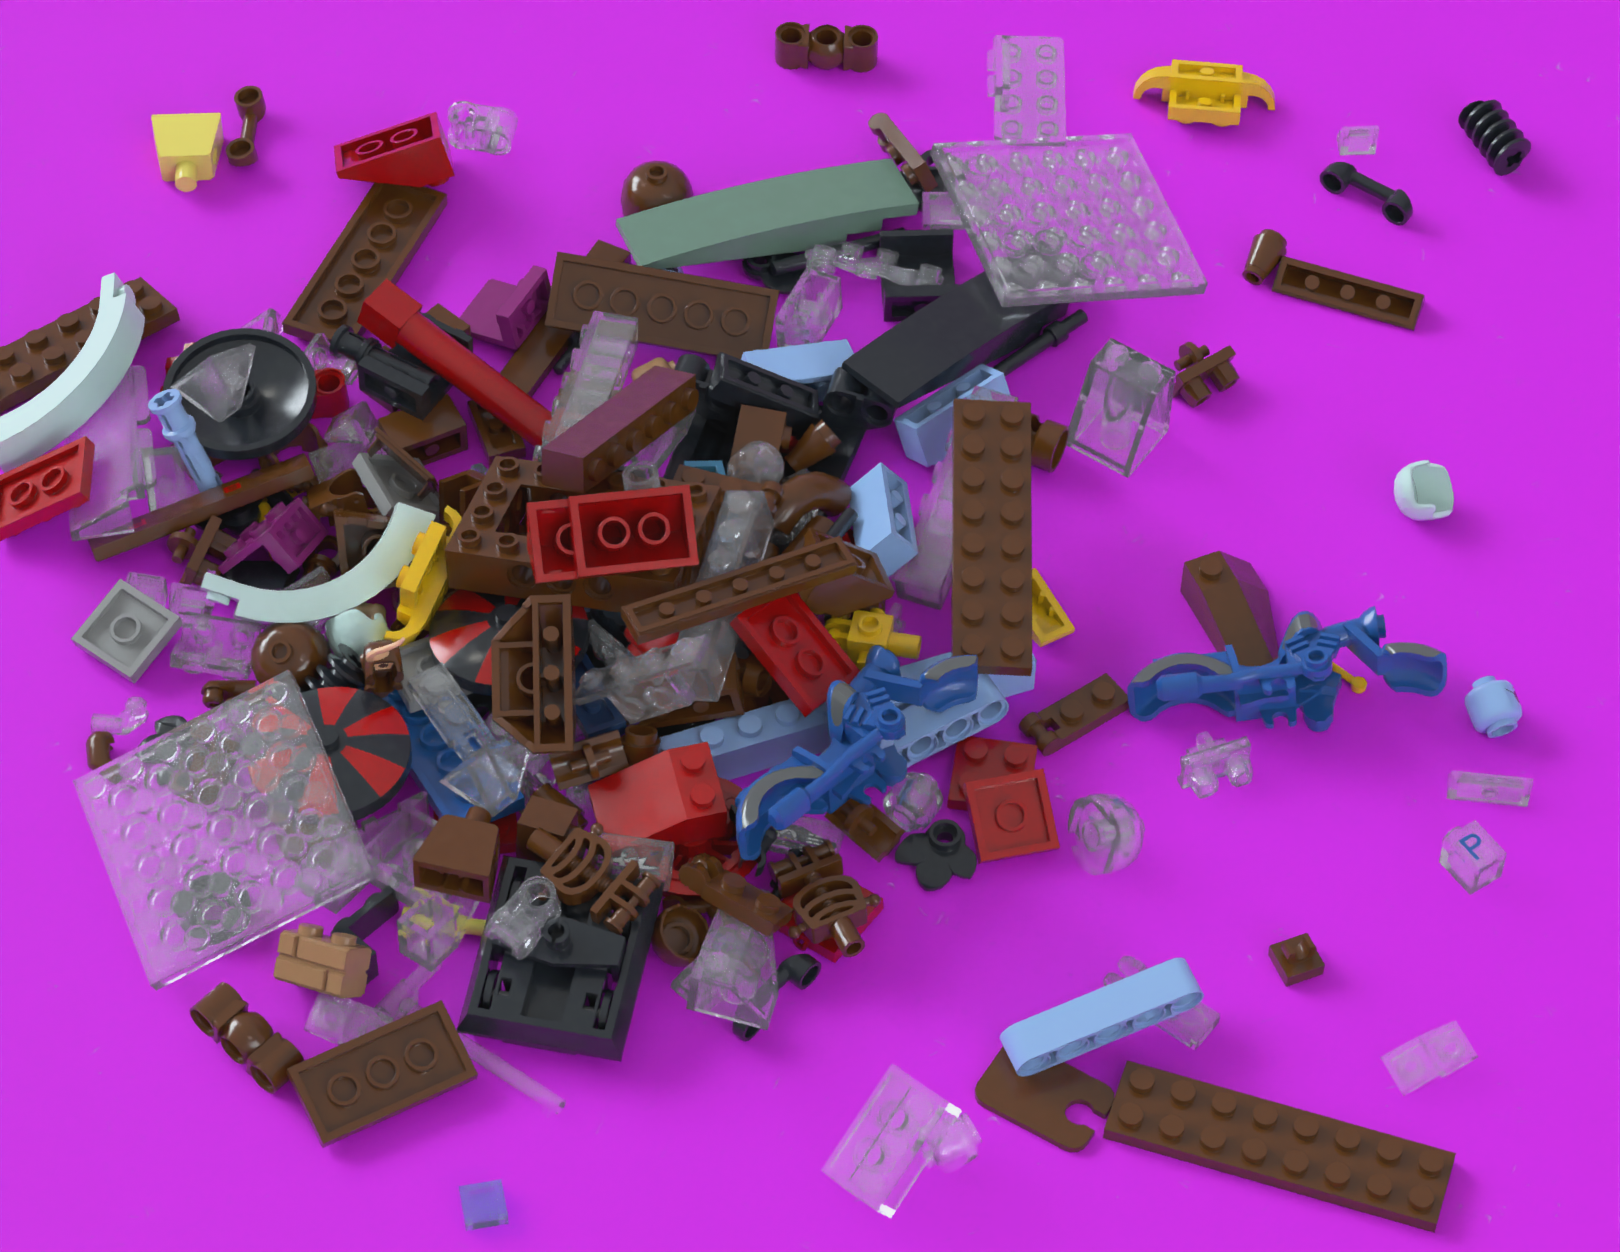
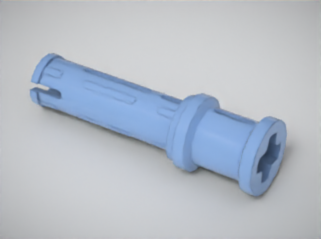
M177 389L164 390L156 394L148 403L150 412L158 416L163 426L162 434L164 438L173 442L178 449L200 493L222 485L223 482L220 480L206 451L196 436V422L193 416L187 415L181 403L182 395Z

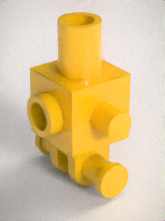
M872 608L870 612L857 610L854 612L852 620H848L851 613L839 618L832 615V618L828 619L825 623L827 631L859 670L865 666L867 654L874 645L890 650L897 657L917 660L919 658L922 637L894 632V616L885 614L882 609Z

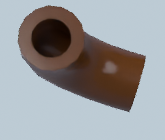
M816 471L796 475L782 484L784 495L780 504L776 505L777 512L773 522L766 525L786 536H790L797 523L810 511L817 510L826 516H837L849 505L851 500L850 486L840 478Z

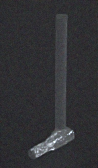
M430 954L407 979H401L375 1006L374 1009L378 1017L387 1023H391L422 1009L423 1007L418 1005V990L442 967L440 959ZM458 1033L470 1059L554 1114H559L564 1108L566 1100L463 1033Z

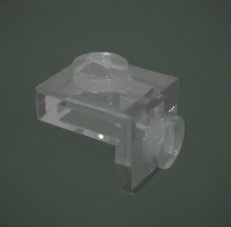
M317 333L304 351L313 370L324 368L338 369L344 374L346 385H352L358 378L356 362L344 356L337 358L331 355L329 340L324 333Z

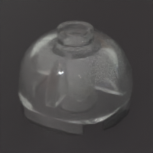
M1096 793L1079 798L1074 802L1068 819V834L1075 832L1077 846L1071 847L1073 855L1081 868L1090 875H1107L1120 871L1131 865L1137 859L1142 849L1145 833L1144 822L1134 806L1128 800L1116 794Z

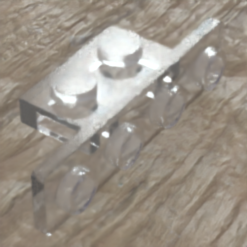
M706 634L693 638L685 637L675 644L660 649L657 647L652 648L645 654L630 659L622 658L615 664L600 669L592 668L580 678V685L576 692V704L580 706L608 697L630 724L690 706L697 693L680 672L700 665L711 639Z

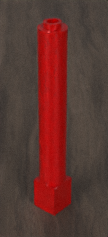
M387 278L364 300L357 320L359 324L392 349L397 344L402 346L540 452H542L544 446L571 427L422 315L420 311L423 305Z

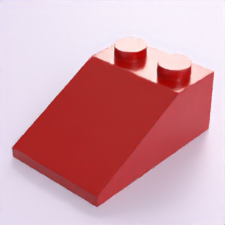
M437 112L334 146L336 173L340 179L423 187L426 185L435 187L446 183L450 177L455 176L451 150Z
M708 742L665 750L588 785V793L596 823H600L603 826V833L600 837L609 843L613 857L726 835L727 808Z

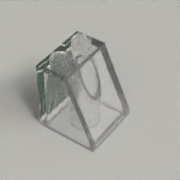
M1110 338L1090 362L1069 425L1067 446L1129 478L1168 432L1176 371Z

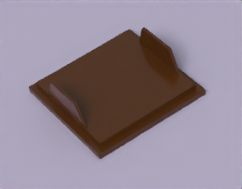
M376 426L374 429L376 440L367 450L368 455L372 457L382 448V450L423 484L424 487L417 494L420 501L430 492L433 494L437 492L439 494V485L435 476Z

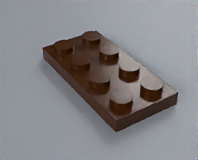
M442 1000L287 1068V1075L322 1148L477 1079L478 1076Z

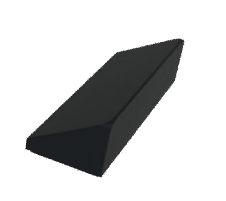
M720 352L717 355L708 389V396L738 409H741V404L786 412V426L792 427L793 431L804 434L811 423L815 424L819 420L818 390L726 353Z

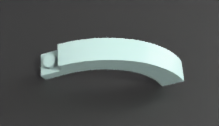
M115 272L101 278L100 304L96 322L88 340L74 361L51 385L19 408L0 416V468L4 473L38 458L73 434L105 403L129 369L142 338L145 317L135 305L136 299L133 290L129 285H124Z
M398 502L394 507L387 528L371 552L350 571L321 585L306 589L275 591L244 585L206 572L200 590L207 592L206 599L222 605L229 606L230 600L236 601L237 605L233 617L250 622L264 624L310 623L331 618L354 609L391 584L398 577L404 565L408 566L415 555L412 554V547L419 532L426 533L436 514Z

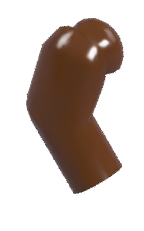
M95 731L86 741L87 765L91 770L114 785H119L125 779L127 769L110 758V751L113 749L110 744L115 743L114 737L107 731Z

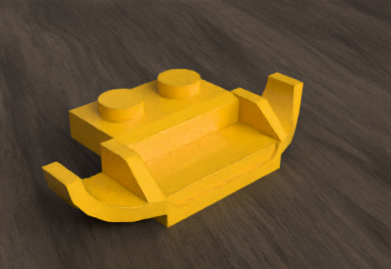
M1172 59L1171 66L1155 67L1142 74L1133 90V99H1140L1144 91L1150 88H1162L1161 101H1168V119L1185 124L1205 122L1221 127L1239 125L1241 108H1247L1248 96L1262 98L1267 103L1268 110H1275V94L1271 86L1259 76L1243 72V65Z
M448 505L444 510V521L449 523L452 528L450 536H446V526L431 521L426 533L419 532L412 547V554L415 556L410 567L404 565L398 575L396 587L400 588V604L397 608V619L405 628L394 632L386 631L384 640L397 642L404 637L405 641L399 647L413 642L423 629L429 631L432 618L443 603L444 595L449 590L444 550L462 517Z

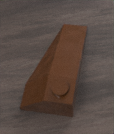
M1216 551L1184 562L1180 592L1216 651L1224 652L1225 645L1232 644L1239 665L1262 666L1276 660L1279 648L1268 591L1251 563L1222 551Z

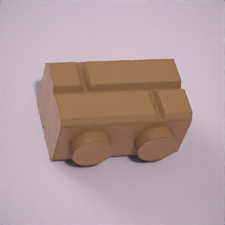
M299 923L298 929L283 930L280 933L277 950L279 956L276 958L273 974L275 979L338 998L362 997L365 993L368 976L366 970L369 969L372 950L370 947L356 944L357 936L334 932L331 937L323 934L324 927L310 923Z

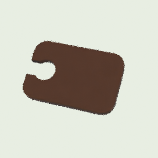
M1002 1047L975 1087V1099L983 1108L1062 1150L1079 1152L1089 1144L1095 1134V1130L1086 1125H1077L1069 1121L1065 1115L1066 1109L1074 1104L1087 1105L1094 1114L1105 1119L1111 1110L1114 1092L1107 1084L1065 1062L1030 1076H1018L1004 1047Z

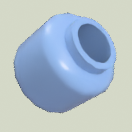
M1485 676L1476 680L1472 684L1473 689L1464 699L1465 707L1474 729L1480 733H1487L1490 738L1500 737L1515 730L1518 727L1517 721L1522 717V707L1512 683L1506 680H1496L1494 676Z

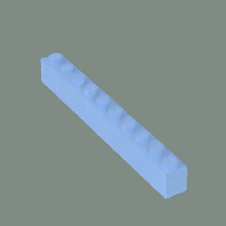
M951 652L900 666L901 677L919 680L922 672L939 661L950 658ZM1032 652L1031 676L987 675H989L1004 698L1034 689L1037 660ZM789 699L745 712V715L727 717L660 737L661 743L658 754L672 748L708 742L717 776L726 780L782 764L792 756V749L796 746L806 749L813 754H818L831 744L828 736L827 702L807 717H804ZM892 701L894 706L900 710L911 706V704Z

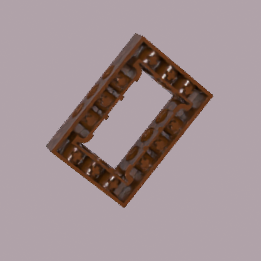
M496 456L444 550L449 588L527 599L530 595L571 594L572 606L621 613L622 606L696 582L723 525L720 486L706 485L700 482L670 480L663 477L633 475L626 472H612L585 494L542 485V462L517 459L510 456ZM690 484L699 559L698 566L540 584L535 583L527 550V536L518 535L520 531L519 523L525 512H527V503L568 499L569 496Z

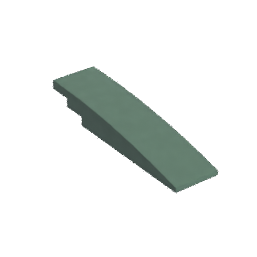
M889 158L815 169L733 186L618 218L615 225L638 266L663 269L826 248L846 242L847 234L881 230L883 219L917 215L919 202L893 159Z

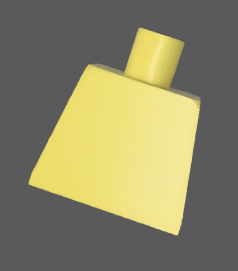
M221 113L151 115L162 179L166 182L175 181V187L178 190L190 192L197 187V181L214 178L224 142Z

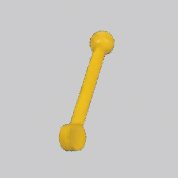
M1332 661V671L1341 674V677L1351 684L1350 688L1353 692L1358 694L1365 692L1367 687L1365 678L1352 676Z

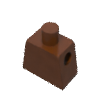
M478 806L470 807L465 818L449 814L441 816L413 857L414 887L485 903L491 902L500 857L499 828L495 824H490L491 814L486 809Z

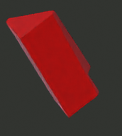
M690 484L569 496L568 499L529 502L526 504L527 550L536 584L699 565Z

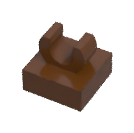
M1308 933L1269 946L1268 956L1286 987L1322 975L1324 972L1325 964Z

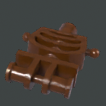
M594 823L590 828L591 832L576 827L564 842L543 828H537L528 839L526 847L547 861L540 869L541 879L545 887L539 888L536 891V897L541 901L546 900L549 894L553 893L564 904L576 906L592 899L598 892L602 893L601 897L590 908L591 919L599 925L610 910L613 909L615 912L610 918H606L603 923L612 933L621 935L623 932L622 928L629 920L635 921L639 916L635 909L637 904L641 907H646L650 903L649 896L661 886V882L647 871L642 874L640 882L636 886L633 885L634 881L640 876L639 863L631 859L615 880L610 878L613 869V855L609 843L599 837L603 833V826L600 823ZM588 849L587 855L585 856L584 859H582L583 856H584L585 850ZM598 855H601L604 860L599 870H597L595 866L598 861ZM624 895L630 900L626 902L621 897Z
M829 839L823 840L822 844L811 847L809 844L803 846V855L800 857H796L794 852L790 851L785 854V859L775 863L773 861L768 862L769 873L773 881L778 882L781 897L785 898L797 893L793 899L794 921L797 926L789 928L788 935L791 938L797 939L801 933H804L813 944H817L833 937L845 957L856 956L864 949L865 942L856 928L867 923V906H878L881 898L878 894H871L869 897L864 898L859 883L850 876L842 875V857L839 853L835 854Z

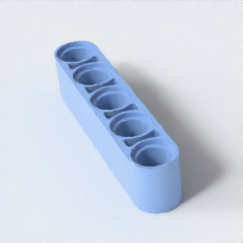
M978 674L977 696L975 700L969 703L955 705L941 713L916 705H911L901 710L905 716L906 735L899 740H893L898 753L905 758L907 767L997 723L1008 712L1009 704L989 675Z
M1173 958L1019 1021L1005 1029L999 1039L1017 1075L1021 1077L1030 1076L1186 1012L1203 1000L1204 993L1185 958Z

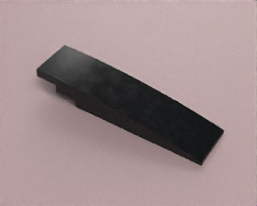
M1040 242L978 274L918 310L843 361L841 368L898 409L958 379L979 364L986 365L1028 344L1040 336L1043 326L1065 316L1069 303L1092 293L1095 280Z

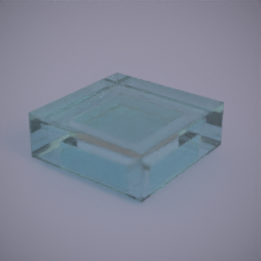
M501 1179L459 1186L466 1231L509 1224Z

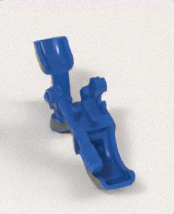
M1375 605L1365 610L1359 618L1346 620L1324 628L1313 613L1301 611L1292 618L1278 651V658L1273 662L1262 666L1239 665L1232 644L1225 645L1224 652L1205 654L1184 652L1153 659V662L1140 670L1128 685L1129 712L1134 718L1146 722L1152 720L1160 712L1171 706L1196 703L1209 706L1227 717L1235 716L1236 722L1262 718L1265 727L1268 729L1274 728L1273 719L1279 716L1288 719V726H1295L1297 724L1296 709L1299 708L1303 713V719L1308 728L1312 731L1321 732L1327 730L1333 722L1336 696L1339 694V689L1342 686L1341 674L1332 671L1333 658L1336 659L1340 648L1346 646L1378 676L1383 675L1386 684L1395 692H1411L1429 697L1438 695L1446 685L1447 658L1444 652L1419 643H1387L1383 648H1380L1379 639L1386 638L1384 615H1377Z
M879 645L872 646L867 654L865 666L852 679L849 685L842 680H835L828 688L827 718L828 736L831 744L826 752L817 756L806 749L796 746L792 749V756L782 764L773 766L767 773L760 776L737 795L735 799V806L737 807L736 839L740 857L744 860H755L761 854V842L770 826H773L776 830H785L804 814H824L825 812L832 814L850 798L860 804L869 805L871 804V797L864 793L867 788L875 787L881 793H885L887 786L900 785L907 776V761L898 753L893 740H899L906 735V721L901 710L895 707L892 701L923 706L930 711L941 713L955 705L975 700L978 691V655H960L943 659L921 673L919 680L901 677L899 661L890 650L884 649Z

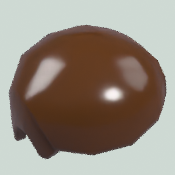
M679 903L664 909L657 915L651 939L653 951L664 963L673 967L694 965L709 953L711 934L707 920L696 909Z

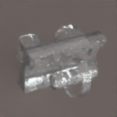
M1205 731L1196 735L1197 746L1186 749L1187 755L1180 757L1181 774L1178 776L1177 781L1182 789L1191 787L1199 799L1211 796L1218 791L1219 781L1217 778L1227 775L1232 786L1235 787L1249 784L1252 781L1253 768L1249 759L1252 745L1247 736L1226 742L1225 738L1213 741L1211 735Z

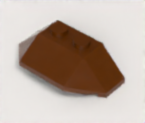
M571 594L530 595L522 604V607L491 640L492 720L532 754L574 753L576 681Z

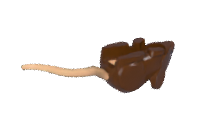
M404 637L397 642L378 640L369 642L364 646L363 654H360V662L365 674L366 686L364 691L373 693L380 698H385L392 691L403 689L401 681L404 680L399 646L404 643Z

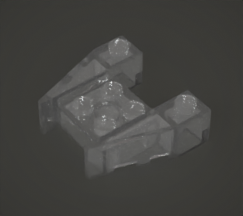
M422 791L398 803L397 810L379 819L372 816L361 822V828L345 836L340 832L328 838L301 864L305 896L335 914L345 907L369 883L381 890H384L387 886L395 890V898L411 907L397 920L399 951L404 956L432 972L459 946L467 930L468 923L473 917L480 901L414 887L413 857L438 822L429 816L428 793Z

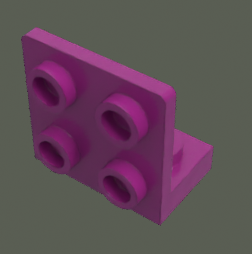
M533 265L526 276L518 282L517 286L494 279L488 280L459 317L470 325L471 337L517 350L547 311L551 291L547 269Z
M299 497L287 506L280 502L264 516L265 520L261 523L253 522L240 533V538L223 552L227 559L218 569L222 574L226 573L263 545L269 551L272 559L290 574L306 560L329 532Z

